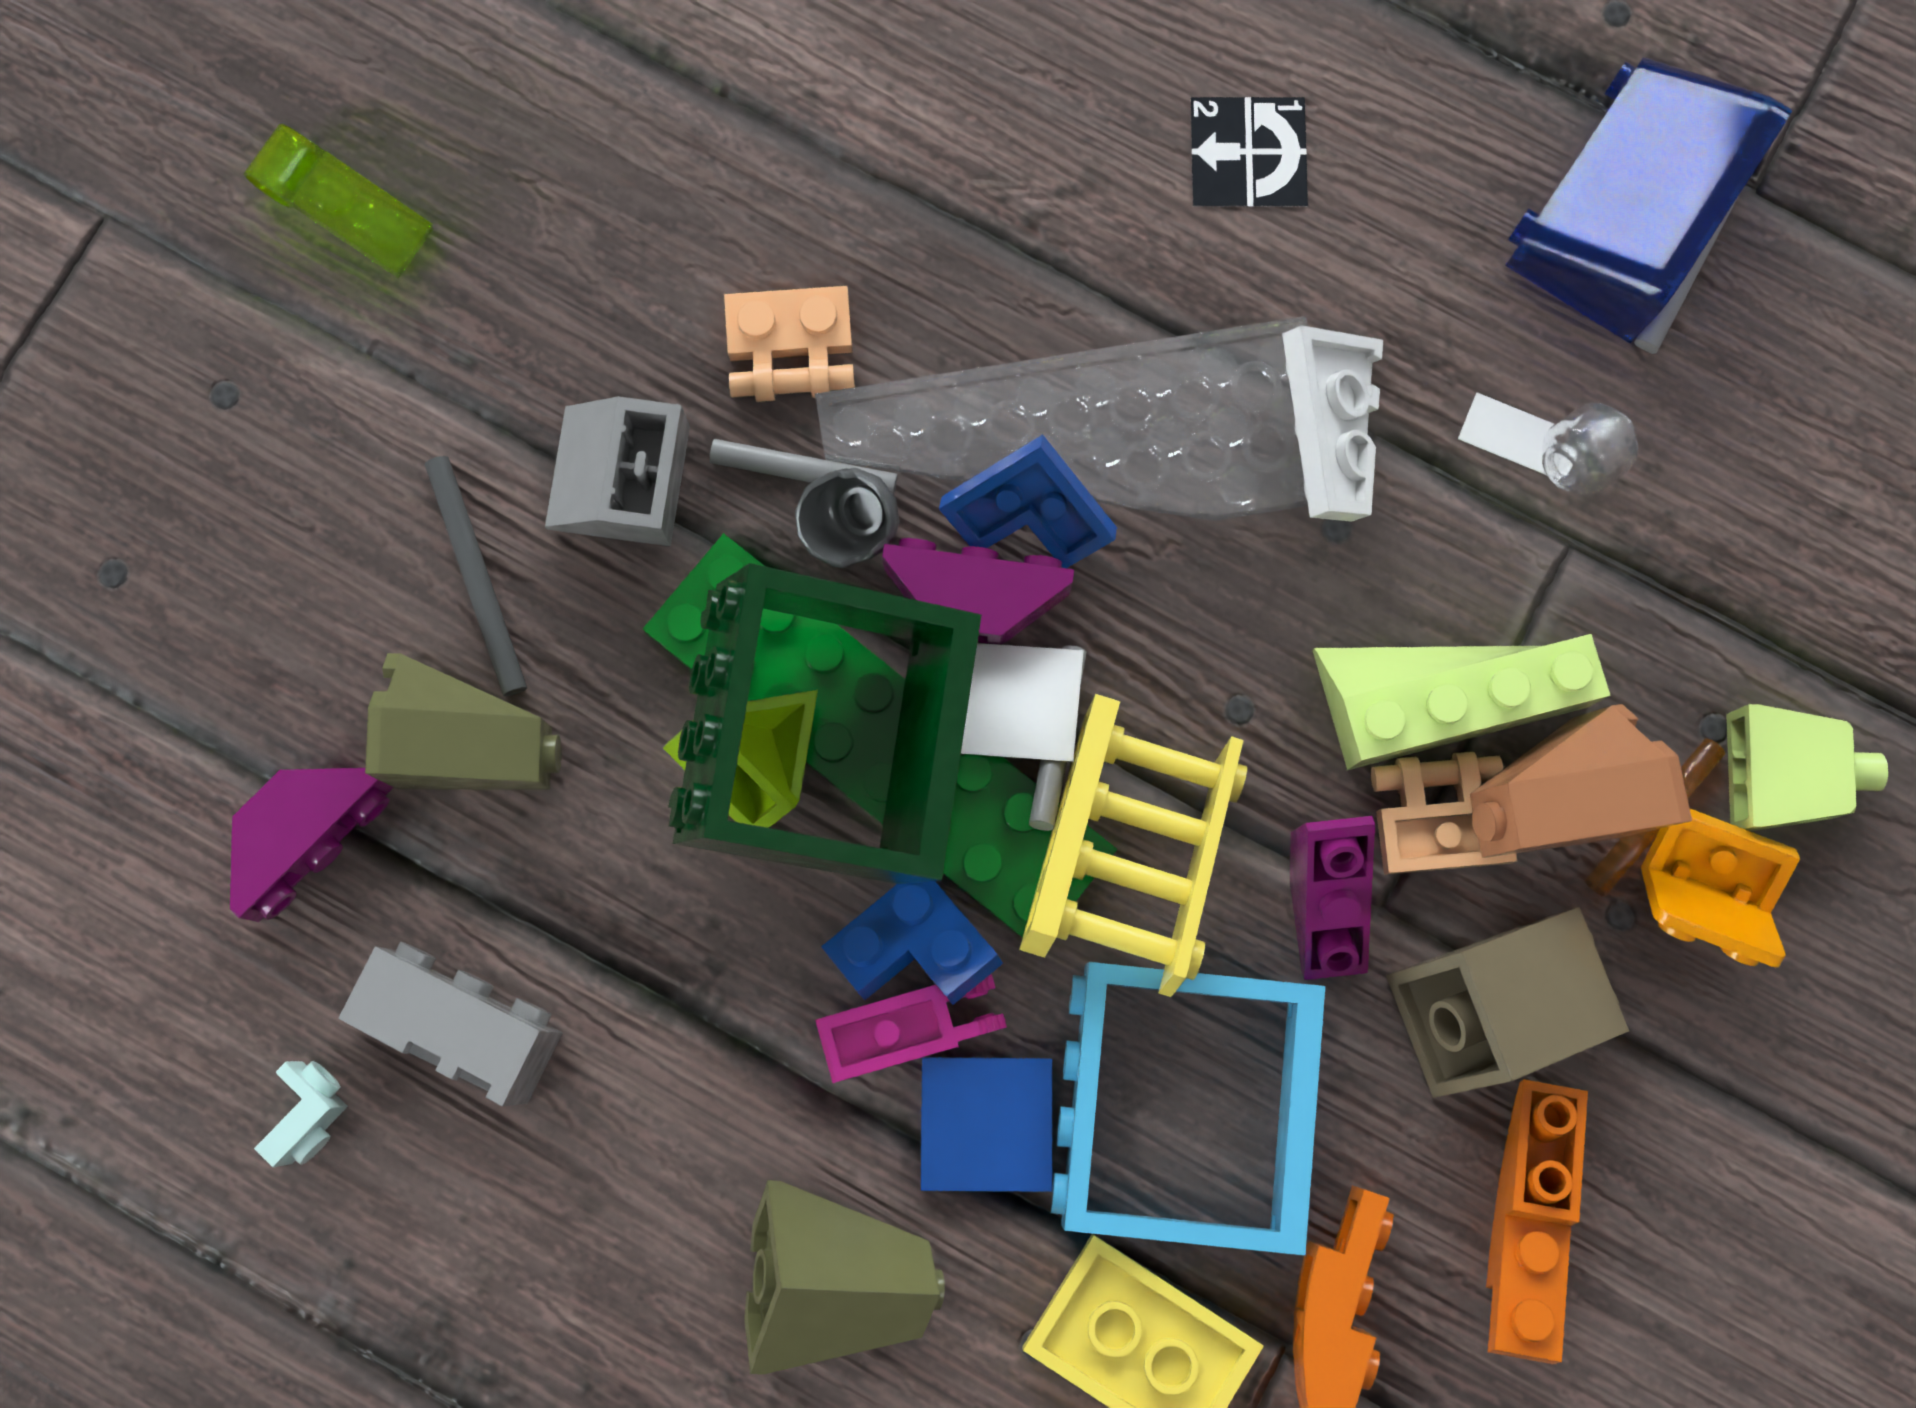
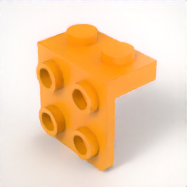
M1690 809L1692 821L1660 828L1640 867L1652 915L1658 921L1659 927L1667 934L1682 941L1693 942L1698 938L1719 946L1727 956L1745 965L1756 966L1761 962L1771 967H1780L1786 953L1771 912L1800 861L1796 848Z

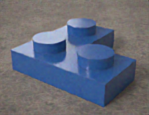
M1043 434L943 495L939 505L941 513L969 546L988 548L1028 525L1052 556L1062 562V568L1070 567L1116 539V525Z
M935 881L896 884L821 946L864 1001L913 960L918 962L952 1005L1003 964L994 949Z

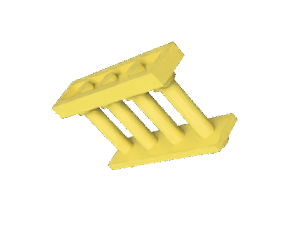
M1095 694L1081 725L1074 751V760L1070 765L1056 816L1055 827L1052 830L1019 950L1045 958L1056 938L1065 941L1068 935L1082 938L1165 964L1159 994L1172 997L1186 978L1190 980L1196 978L1203 959L1205 942L1197 940L1196 936L1229 801L1234 803L1238 801L1246 779L1247 766L1238 764L1244 740L1231 736L1215 763L1124 735V727L1114 725L1120 701ZM1115 759L1208 787L1201 820L1108 791L1109 784L1099 781L1103 763L1114 764ZM1100 816L1195 845L1187 879L1094 850V843L1083 839L1088 819L1098 822ZM1084 875H1088L1180 904L1172 939L1077 909L1078 902L1067 899L1072 878L1083 880Z

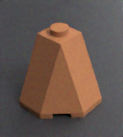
M1623 704L1608 706L1572 718L1470 794L1473 809L1472 825L1479 839L1482 858L1608 841L1692 821L1678 755L1663 741L1651 742L1635 727L1638 718Z

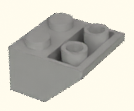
M617 396L565 406L545 528L553 531L671 547L690 425L682 405Z

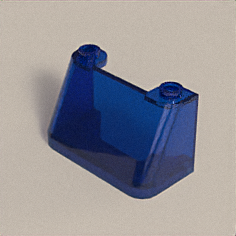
M1643 57L1636 67L1625 61L1604 93L1614 101L1540 214L1528 208L1508 238V241L1518 247L1505 265L1628 343H1631L1655 319L1675 294L1792 113L1791 108L1769 95Z

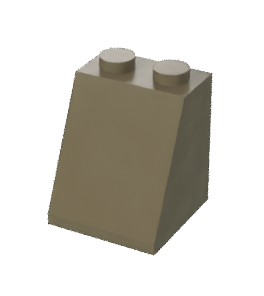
M1580 907L1538 919L1386 975L1433 1098L1514 1081L1629 1031L1620 1009L1619 1000L1612 989L1595 947L1593 935L1587 927Z

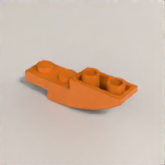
M1525 1079L1519 1082L1503 1154L1489 1250L1486 1288L1493 1289L1488 1339L1489 1353L1548 1364L1562 1362L1571 1226L1579 1223L1588 1091Z
M1353 1185L1334 1247L1330 1248L1308 1240L1306 1254L1303 1258L1294 1309L1293 1329L1295 1386L1300 1408H1356L1361 1388L1370 1390L1379 1368L1380 1352L1373 1349L1376 1337L1364 1329L1352 1326L1355 1314L1363 1316L1369 1306L1373 1293L1374 1278L1367 1276L1374 1249L1381 1252L1388 1242L1393 1225V1213L1386 1211L1390 1198Z

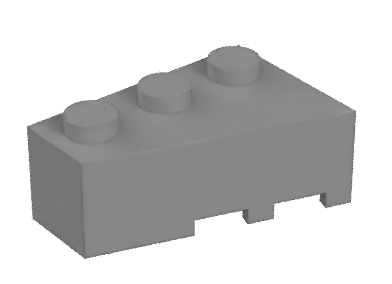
M404 942L399 943L396 951L375 946L338 1019L401 1053H411L437 1066L435 1071L452 1080L457 1081L460 1077L488 1091L485 1098L500 1106L528 1104L563 1032L547 1025L552 1014L519 998H516L511 1008L489 997L494 987L493 985L462 970H458L454 979H451L431 969L436 960L434 956Z

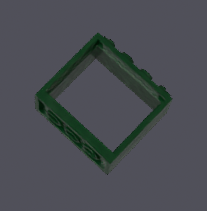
M752 563L747 564L718 583L716 591L709 589L706 608L701 612L700 621L701 628L709 630L705 655L698 654L695 658L689 683L690 694L698 695L694 720H687L685 722L678 747L679 760L686 761L682 788L675 787L673 789L668 808H671L668 826L675 828L672 844L895 884L941 881L982 614ZM763 608L911 640L879 848L728 821Z

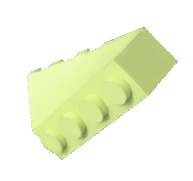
M1592 634L1546 646L1314 648L1312 650L1347 770L1588 708L1610 696Z

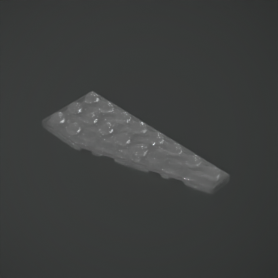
M1306 316L817 393L815 398L825 459L846 464L966 482L1043 434L1097 503L1213 521L1308 506L1304 492V475L1299 442L1295 433V416L1289 378L1286 373V356L1282 333L1301 325L1308 327Z

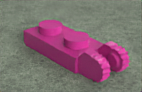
M992 974L962 998H976L986 995L989 990L996 988ZM932 985L822 1017L815 1021L832 1083H836L959 1047V1041L1006 1028L1003 1013L998 1015L990 1013L976 1017L970 1023L953 1027L946 1004L950 1001L937 985Z

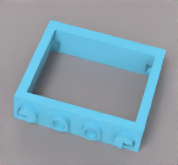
M1095 962L1085 964L1084 976L1073 975L1069 1001V1014L1080 1015L1078 1041L1067 1040L1064 1054L1063 1080L1074 1081L1072 1107H1060L1057 1130V1146L1068 1147L1066 1174L1054 1173L1052 1184L1051 1213L1062 1214L1061 1226L1064 1231L1305 1255L1325 986L1198 973L1194 980L1186 978L1176 990V992L1288 1003L1270 1229L1087 1210L1107 985L1159 990L1164 969Z

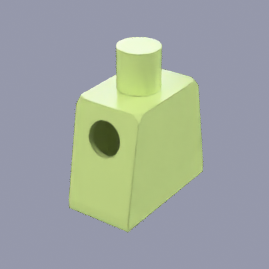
M1748 704L1726 714L1730 824L1748 831H1757L1845 816L1855 812L1856 791H1882L1886 786L1888 764L1885 756L1882 753L1854 752L1853 728L1847 721L1759 704Z

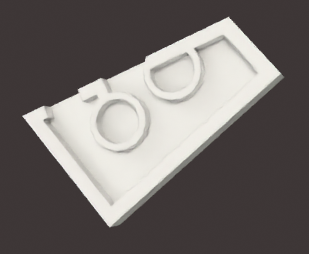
M1301 325L1282 333L1286 356V373L1289 378L1295 416V433L1299 442L1304 475V492L1308 501L1310 518L1355 521L1370 516L1372 513L1376 446L1367 433L1369 413L1379 409L1380 389L1373 384L1371 385L1372 363L1382 359L1383 340Z

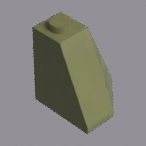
M387 653L382 671L384 678L392 679L387 691L373 692L368 706L365 774L396 789L550 790L551 773L560 772L562 760L561 739L559 735H552V726L539 716L401 653Z
M767 1180L752 1226L750 1251L757 1252L753 1269V1291H747L744 1321L750 1374H768L922 1338L933 1311L940 1310L945 1293L944 1275L941 1269H935L930 1241L785 1182Z

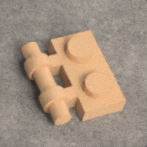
M847 286L724 294L730 361L753 360V371L729 373L731 398L755 396L756 402L775 401V395L805 392H811L812 398L831 397V391L855 389L853 364L829 366L828 354L853 353ZM809 356V367L774 370L773 358Z
M1475 752L1453 753L1451 760L1420 762L1418 757L1397 758L1395 765L1371 768V782L1374 792L1398 790L1401 800V807L1384 808L1376 811L1384 875L1517 862L1516 853L1482 858L1479 839L1472 825L1473 809L1470 794L1481 786V782H1487L1503 770L1500 756L1477 757ZM1454 785L1457 790L1458 802L1426 805L1425 787Z

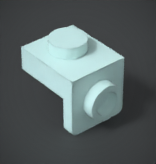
M286 1061L276 1073L302 1100L254 1148L272 1167L290 1165L295 1161L300 1165L308 1162L329 1141L331 1136L325 1130L348 1107L335 1094L341 1088L340 1084L320 1064L311 1061L308 1065L302 1061Z

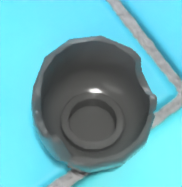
M856 467L835 470L812 481L804 489L795 509L797 536L810 555L833 567L845 568L866 561L882 553L884 544H890V540L896 536L900 523L896 498L883 480L877 475Z

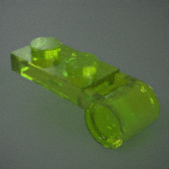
M284 124L277 126L243 173L249 182L268 197L287 208L294 207L398 279L433 231L431 222Z

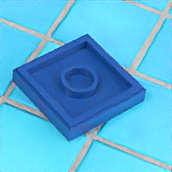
M922 1057L921 1191L1052 1192V1058Z

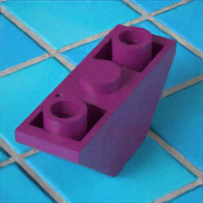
M902 538L899 540V546L884 544L882 555L884 571L904 597L982 614L978 643L1003 645L1069 596L1073 583L1074 569L1061 568L1062 562L1049 556L1028 555L1024 557V563L1000 560L997 551L983 547H963L961 554L936 551L937 545L935 543L917 538Z
M365 768L279 770L232 816L230 910L239 919L260 922L264 917L270 920L279 915L296 897L297 892L293 888L311 870L317 873L331 864L343 849L340 841L357 824L365 826L384 811L390 801L386 795L394 787L365 774Z
M1372 816L1310 822L1301 825L1291 832L1290 888L1301 971L1304 980L1368 973L1375 822Z

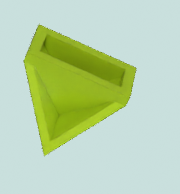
M818 690L747 701L729 809V816L735 822L769 828L794 809L800 801ZM681 730L665 744L663 749L685 770L686 761L679 760L678 758Z

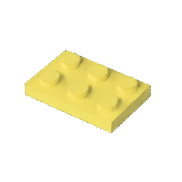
M1092 1234L1022 1349L1109 1408H1227L1264 1346L1095 1234Z

